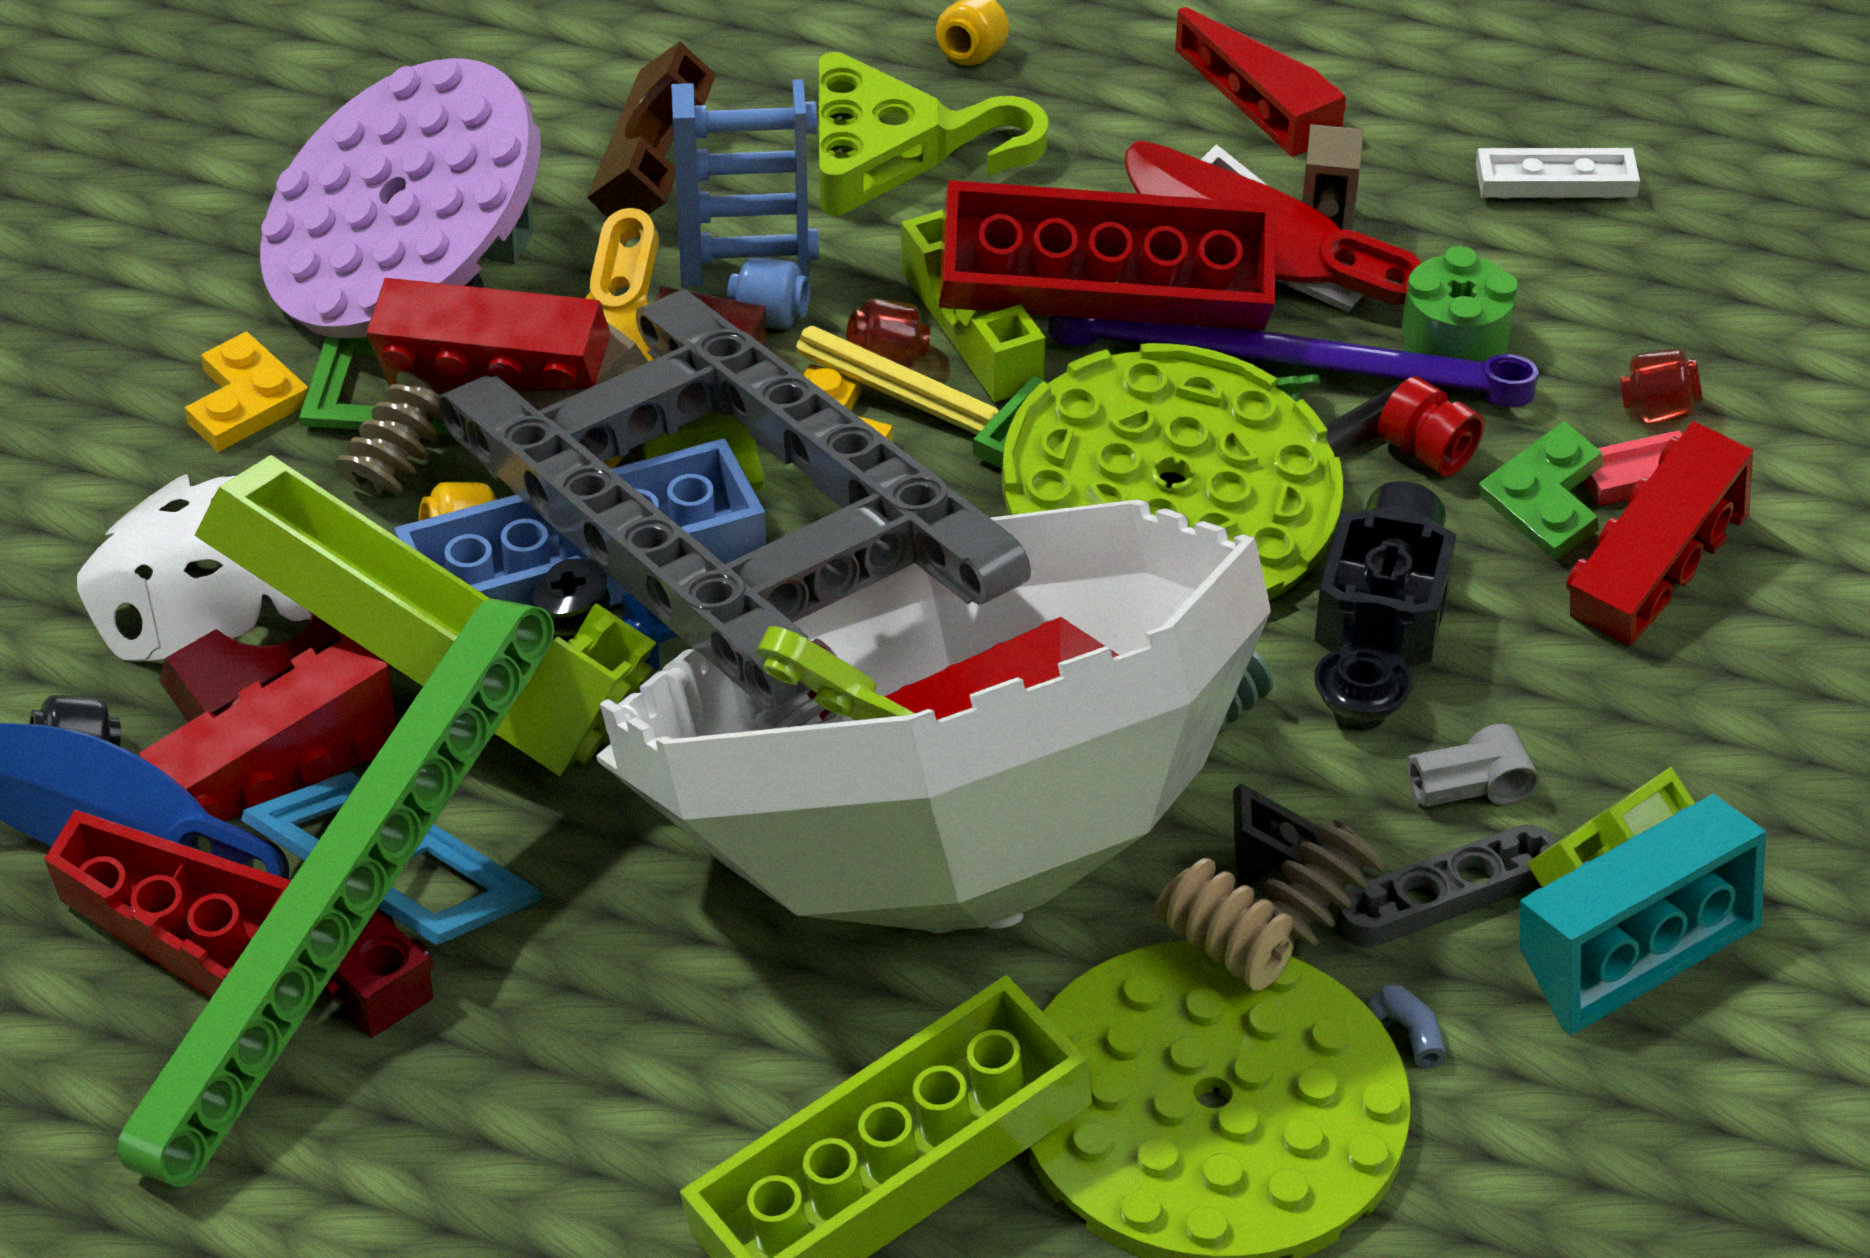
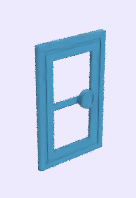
M347 772L244 809L241 821L305 861L319 840L296 825L339 810L361 778L351 772ZM433 824L412 857L428 852L489 891L434 914L391 887L378 908L437 946L539 902L543 892Z

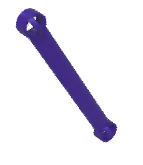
M1048 316V334L1052 339L1067 345L1081 346L1091 344L1098 340V338L1139 344H1179L1214 350L1238 358L1401 381L1418 376L1432 385L1480 391L1486 400L1504 407H1519L1532 402L1535 397L1539 374L1537 366L1532 361L1513 354L1496 355L1490 357L1485 362L1259 330Z

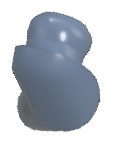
M1386 985L1382 988L1383 992L1371 995L1367 1006L1379 1019L1383 1027H1389L1395 1021H1398L1407 1030L1414 1061L1417 1066L1433 1068L1445 1061L1446 1051L1437 1017L1433 1010L1402 985Z

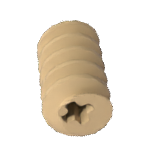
M1202 858L1191 868L1183 870L1167 884L1156 901L1153 915L1156 920L1167 922L1174 933L1186 936L1193 947L1205 950L1212 961L1221 964L1225 963L1228 972L1235 977L1244 978L1249 988L1261 990L1274 982L1289 962L1293 952V943L1288 936L1293 926V919L1289 914L1281 913L1270 921L1274 910L1272 902L1268 899H1261L1251 907L1254 898L1253 889L1248 885H1242L1233 891L1235 884L1234 875L1223 871L1214 877L1215 862L1210 858Z

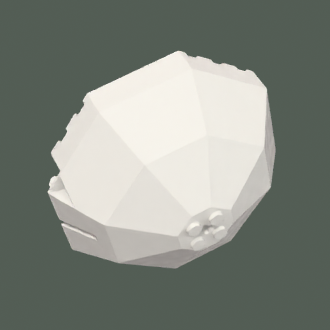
M1138 499L991 517L993 521L1011 533L1024 548L1031 567V578L1028 582L984 604L978 605L974 602L966 604L914 563L793 623L808 635L807 639L810 641L816 638L822 640L833 650L838 658L870 677L877 685L875 693L882 696H887L905 685L920 681L944 670L949 665L962 662L992 648L998 643L1006 642L1039 627L1046 621L1059 617L1075 625L1106 647L1057 663L1060 677L1025 689L1023 679L1017 677L969 694L972 708L936 720L935 713L931 709L913 715L853 721L849 716L837 714L836 717H841L844 722L757 730L754 725V718L764 707L757 703L705 656L694 649H688L665 665L662 671L655 673L640 686L641 693L630 694L618 705L609 699L600 703L611 744L596 755L597 760L725 866L797 916L917 929L933 933H944L957 929L982 928L985 926L992 929H1000L1015 925L1024 918L1023 912L1046 904L1149 833L1203 768L1271 612L1255 538L1243 534L1234 537V542L1228 540L1226 529L1202 521L1194 524L1195 529L1188 527L1186 515L1164 508L1155 511L1156 516L1150 513L1149 504ZM1111 650L1119 654V656L1112 658Z

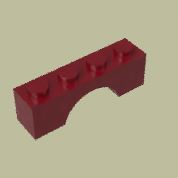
M309 612V625L299 635L276 645L255 646L245 644L215 629L166 657L159 682L188 722L206 711L217 716L231 707L232 703L239 696L237 692L257 680L263 688L294 669L290 661L291 659L311 647L317 655L342 639L337 629Z

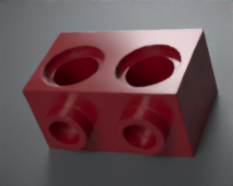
M377 908L323 990L372 1039L434 999L430 971L434 969L433 959L425 945L418 938L412 937L408 939L396 927L393 917Z

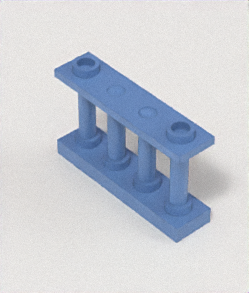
M803 79L792 80L793 107L706 111L705 105L694 106L693 83L671 84L681 287L703 286L702 265L712 264V259L797 255V265L802 275L809 278V260H819L818 228H808L806 135L817 134L816 101H805ZM767 130L794 131L793 151L708 154L707 148L696 149V139L707 138V133ZM794 172L795 193L709 196V191H698V182L709 181V176ZM795 214L796 234L711 237V232H700V223H711L710 218Z

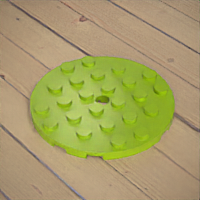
M1147 343L1141 344L1139 352L1111 356L1108 349L1084 356L1069 363L1067 372L1048 384L1042 381L1026 397L1011 422L1004 445L1001 478L1003 496L1009 515L1138 499L1149 504L1151 515L1156 516L1155 511L1164 508L1186 515L1188 527L1195 529L1194 524L1202 521L1226 529L1228 540L1234 542V537L1243 534L1253 537L1256 541L1268 600L1270 601L1282 595L1305 578L1322 559L1328 549L1340 515L1343 499V474L1340 459L1334 456L1326 439L1327 428L1303 399L1296 402L1288 394L1276 387L1277 378L1248 362L1214 350L1179 344ZM1166 472H1173L1185 478V481L1173 483L1171 488H1167V482L1160 478V475Z
M1188 940L1161 943L1132 950L1091 968L1058 993L1043 1010V1013L1088 1058L1092 1105L1027 1148L1030 1155L1029 1163L1040 1183L1056 1203L1063 1200L1075 1213L1086 1220V1229L1119 1249L1141 1258H1278L1289 1255L1290 1258H1303L1340 1239V1232L1363 1214L1369 1216L1387 1194L1398 1173L1404 1156L1410 1122V1093L1401 1057L1386 1029L1364 1002L1344 985L1303 961L1291 956L1287 966L1274 982L1261 990H1252L1248 987L1244 978L1235 977L1230 974L1225 967V963L1221 964L1212 961L1205 950L1193 947ZM1214 1087L1220 1088V1095L1229 1101L1223 1107L1208 1108L1201 1105L1196 1098L1204 1093H1212Z

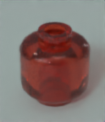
M870 298L861 306L860 310L854 309L851 312L847 324L846 341L910 369L917 357H924L928 351L930 327L928 324H922L919 310L913 304Z
M1678 347L1638 353L1631 358L1629 364L1630 375L1619 376L1624 409L1635 407L1638 418L1645 424L1688 418L1694 412L1695 403L1703 401L1696 358L1688 359L1686 353Z

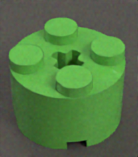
M1464 246L1448 248L1444 255L1421 263L1409 275L1402 322L1403 344L1406 351L1485 362L1492 356L1507 354L1517 298V279L1493 262L1477 257L1474 250Z

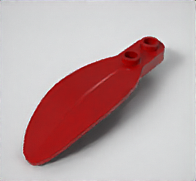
M1136 141L1126 150L1125 168L1137 194L1276 204L1275 279L1303 283L1331 282L1388 304H1405L1409 275L1422 263L1413 253L1356 231L1341 230L1324 214L1288 194L1172 148L1147 141ZM1339 261H1344V262H1346L1347 264H1349V266H1348V265H1345V264H1343V263H1341V262H1339ZM1388 280H1394V281L1398 282L1399 284L1394 283V282H1391V281H1388Z

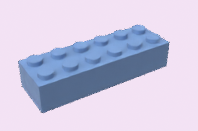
M725 438L612 468L616 474L724 564L766 545L765 511ZM518 494L394 528L397 538L490 599L505 600L535 606L532 599L535 589L545 581L546 573L553 565L565 559L581 558L592 561L525 503ZM604 571L607 578L606 587L611 598L610 605L622 603V596L629 594V592Z

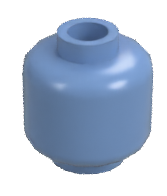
M753 257L745 261L739 274H731L727 288V301L729 306H736L738 318L743 325L785 330L790 329L797 318L803 319L806 316L810 299V281L808 276L802 275L799 266L795 262Z

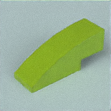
M1669 767L1569 833L1526 864L1543 888L1579 868L1583 863L1592 861L1626 842L1632 836L1648 830L1673 816L1679 810L1695 804L1673 768Z

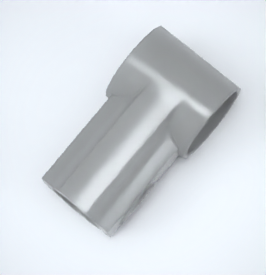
M1494 724L1485 727L1475 733L1468 744L1409 755L1407 772L1410 780V790L1417 806L1423 805L1427 807L1487 795L1495 804L1509 805L1528 797L1539 783V775L1517 730L1508 724Z

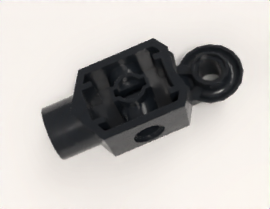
M1409 481L1386 483L1378 487L1370 495L1365 511L1341 514L1320 585L1314 641L1331 653L1323 657L1315 668V686L1327 707L1333 710L1337 721L1355 730L1376 728L1383 723L1386 717L1400 709L1413 689L1412 674L1407 667L1430 663L1432 660L1450 588L1457 534L1444 528L1446 510L1440 498L1433 491L1418 483Z

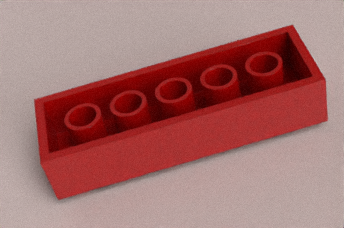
M948 180L943 206L938 308L996 312L1021 304L1028 314L1264 331L1275 304L1276 204Z

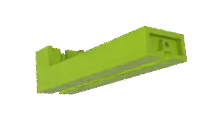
M272 455L219 486L194 535L422 686L428 681L474 611L482 602L490 599ZM596 603L592 606L574 639H570L567 643L557 636L553 640L548 653L494 733L560 777L576 761L586 765L594 756L601 743L607 745L610 742L600 703L609 699L618 705L630 694L639 693L640 686L648 680L653 671V667L646 663L657 643Z

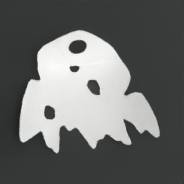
M183 475L173 480L119 519L105 534H113V536L98 547L77 574V591L87 612L109 649L120 659L135 662L164 659L215 629L230 638L241 636L255 626L259 617L263 594L271 598L278 613L285 618L295 622L310 619L308 610L194 536L219 486L236 476L217 477L195 486H190L188 475ZM182 499L189 502V505L177 512L160 511L162 507L175 500ZM212 560L223 565L213 574L197 579L184 572L187 564L195 561ZM141 565L149 566L153 570L151 578L149 580L141 578L138 573L135 574L136 568ZM123 603L132 604L141 614L143 628L141 634L134 640L123 637L116 626V611Z

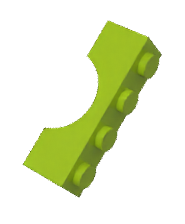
M943 209L902 221V274L993 402L1013 397L1032 376L1044 380L1045 336L1021 304L996 312L938 308Z

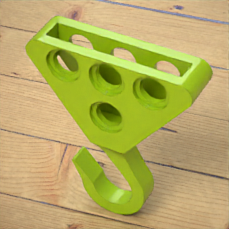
M841 52L826 53L819 59L820 209L828 215H844L937 166L958 147L998 126H1014L1025 130L1027 133L1013 137L988 153L987 175L1033 163L1045 153L1048 146L1049 121L1047 114L1036 103L1016 96L992 97L958 111L949 110L937 98ZM837 113H847L854 117L848 120H836L830 116ZM841 145L854 148L852 151L845 153L831 150V148Z

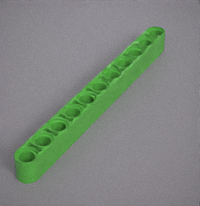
M488 599L482 602L474 611L124 1126L119 1136L117 1147L118 1157L124 1168L174 1187L186 1186L201 1174L548 653L554 637V624L549 612L542 607L499 599Z

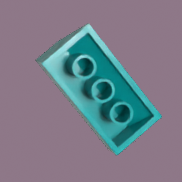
M1711 794L1695 804L1679 810L1673 816L1648 830L1632 836L1626 842L1592 861L1583 863L1579 868L1543 888L1536 889L1530 895L1521 899L1520 950L1562 1030L1570 1036L1761 927L1766 830L1715 794Z

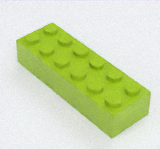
M1006 974L681 1189L680 1195L690 1234L710 1258H868L1092 1105L1088 1058Z

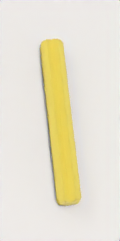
M815 326L804 328L797 342L796 351L799 355L827 368L834 369L849 378L976 435L999 412L996 407Z

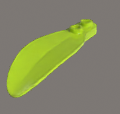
M769 626L756 650L759 657L765 661L762 668L767 674L790 685H797L798 681H800L804 686L817 693L814 700L820 706L835 714L849 716L854 721L915 714L892 700L875 693L877 685L863 672L793 631L777 626Z

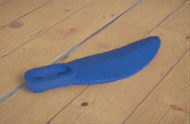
M0 723V820L13 828L52 847L74 810H78L200 850L198 838L201 835L209 840L211 844L210 854L252 868L254 860L258 859L265 864L267 873L286 879L289 878L287 857L277 844L209 815L183 786L164 771L136 754L103 739L70 729L36 724Z

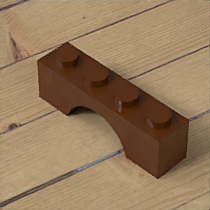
M681 41L640 69L586 197L607 217L625 208L640 209L649 215L664 205L668 199L676 178L675 166L664 157L674 140L671 84L693 83L694 106L705 105L716 74Z

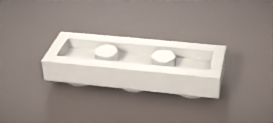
M1478 148L1476 169L1481 198L1549 197L1560 199L1564 197H1601L1612 199L1616 197L1638 196L1640 178L1633 148Z

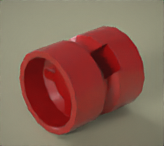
M1418 376L1408 378L1392 393L1382 410L1378 423L1380 438L1407 454L1414 453L1417 461L1444 477L1456 474L1472 458L1480 444L1485 428V420L1481 414L1460 401L1448 402L1445 392Z

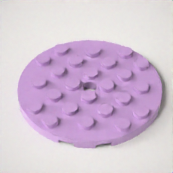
M448 58L425 62L412 67H401L392 75L365 89L335 112L307 141L289 168L279 176L276 183L277 189L268 208L266 218L262 223L260 242L261 272L265 286L276 304L293 320L305 325L315 334L332 338H361L367 336L366 332L385 277L465 286L482 269L476 262L497 238L504 242L520 218L535 183L541 150L540 129L533 122L530 110L533 106L526 95L511 79L494 66L476 60Z

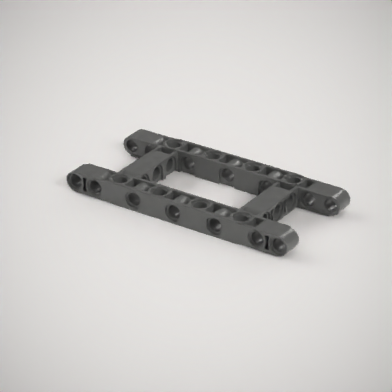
M685 289L642 306L636 311L638 330L645 344L650 349L647 353L654 360L538 411L496 375L493 377L485 375L438 397V408L447 430L456 441L504 481L515 494H518L525 503L587 557L602 567L603 571L688 645L705 656L767 710L773 709L811 690L800 681H798L797 685H790L773 678L763 670L762 667L765 661L759 657L756 650L769 626L785 628L808 638V635L793 622L914 563L966 604L971 602L978 605L984 604L1028 582L1031 578L1028 556L1020 542L1011 533L949 488L933 472L749 334L739 330ZM713 411L716 414L720 412L724 416L730 414L749 429V436L786 465L793 463L811 477L812 485L842 509L724 564L603 462L615 456L621 458L630 454V449L665 433L668 436L678 432V427Z

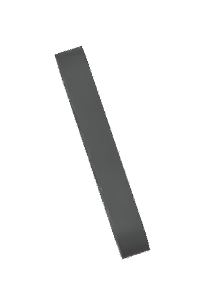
M1532 825L1516 826L1368 880L1369 887L1366 891L1353 886L1345 891L1353 904L1351 908L1345 909L1339 906L1338 931L1347 942L1353 945L1368 948L1379 946L1540 886V883L1526 863L1555 844L1556 841L1548 831ZM1466 868H1478L1485 871L1491 879L1480 884L1470 883L1460 877L1458 872ZM1416 887L1425 888L1433 892L1437 899L1426 904L1416 903L1408 899L1404 892ZM1357 912H1362V913H1363V914H1359V915H1356V916H1355V913H1357ZM1377 916V919H1370L1371 917Z

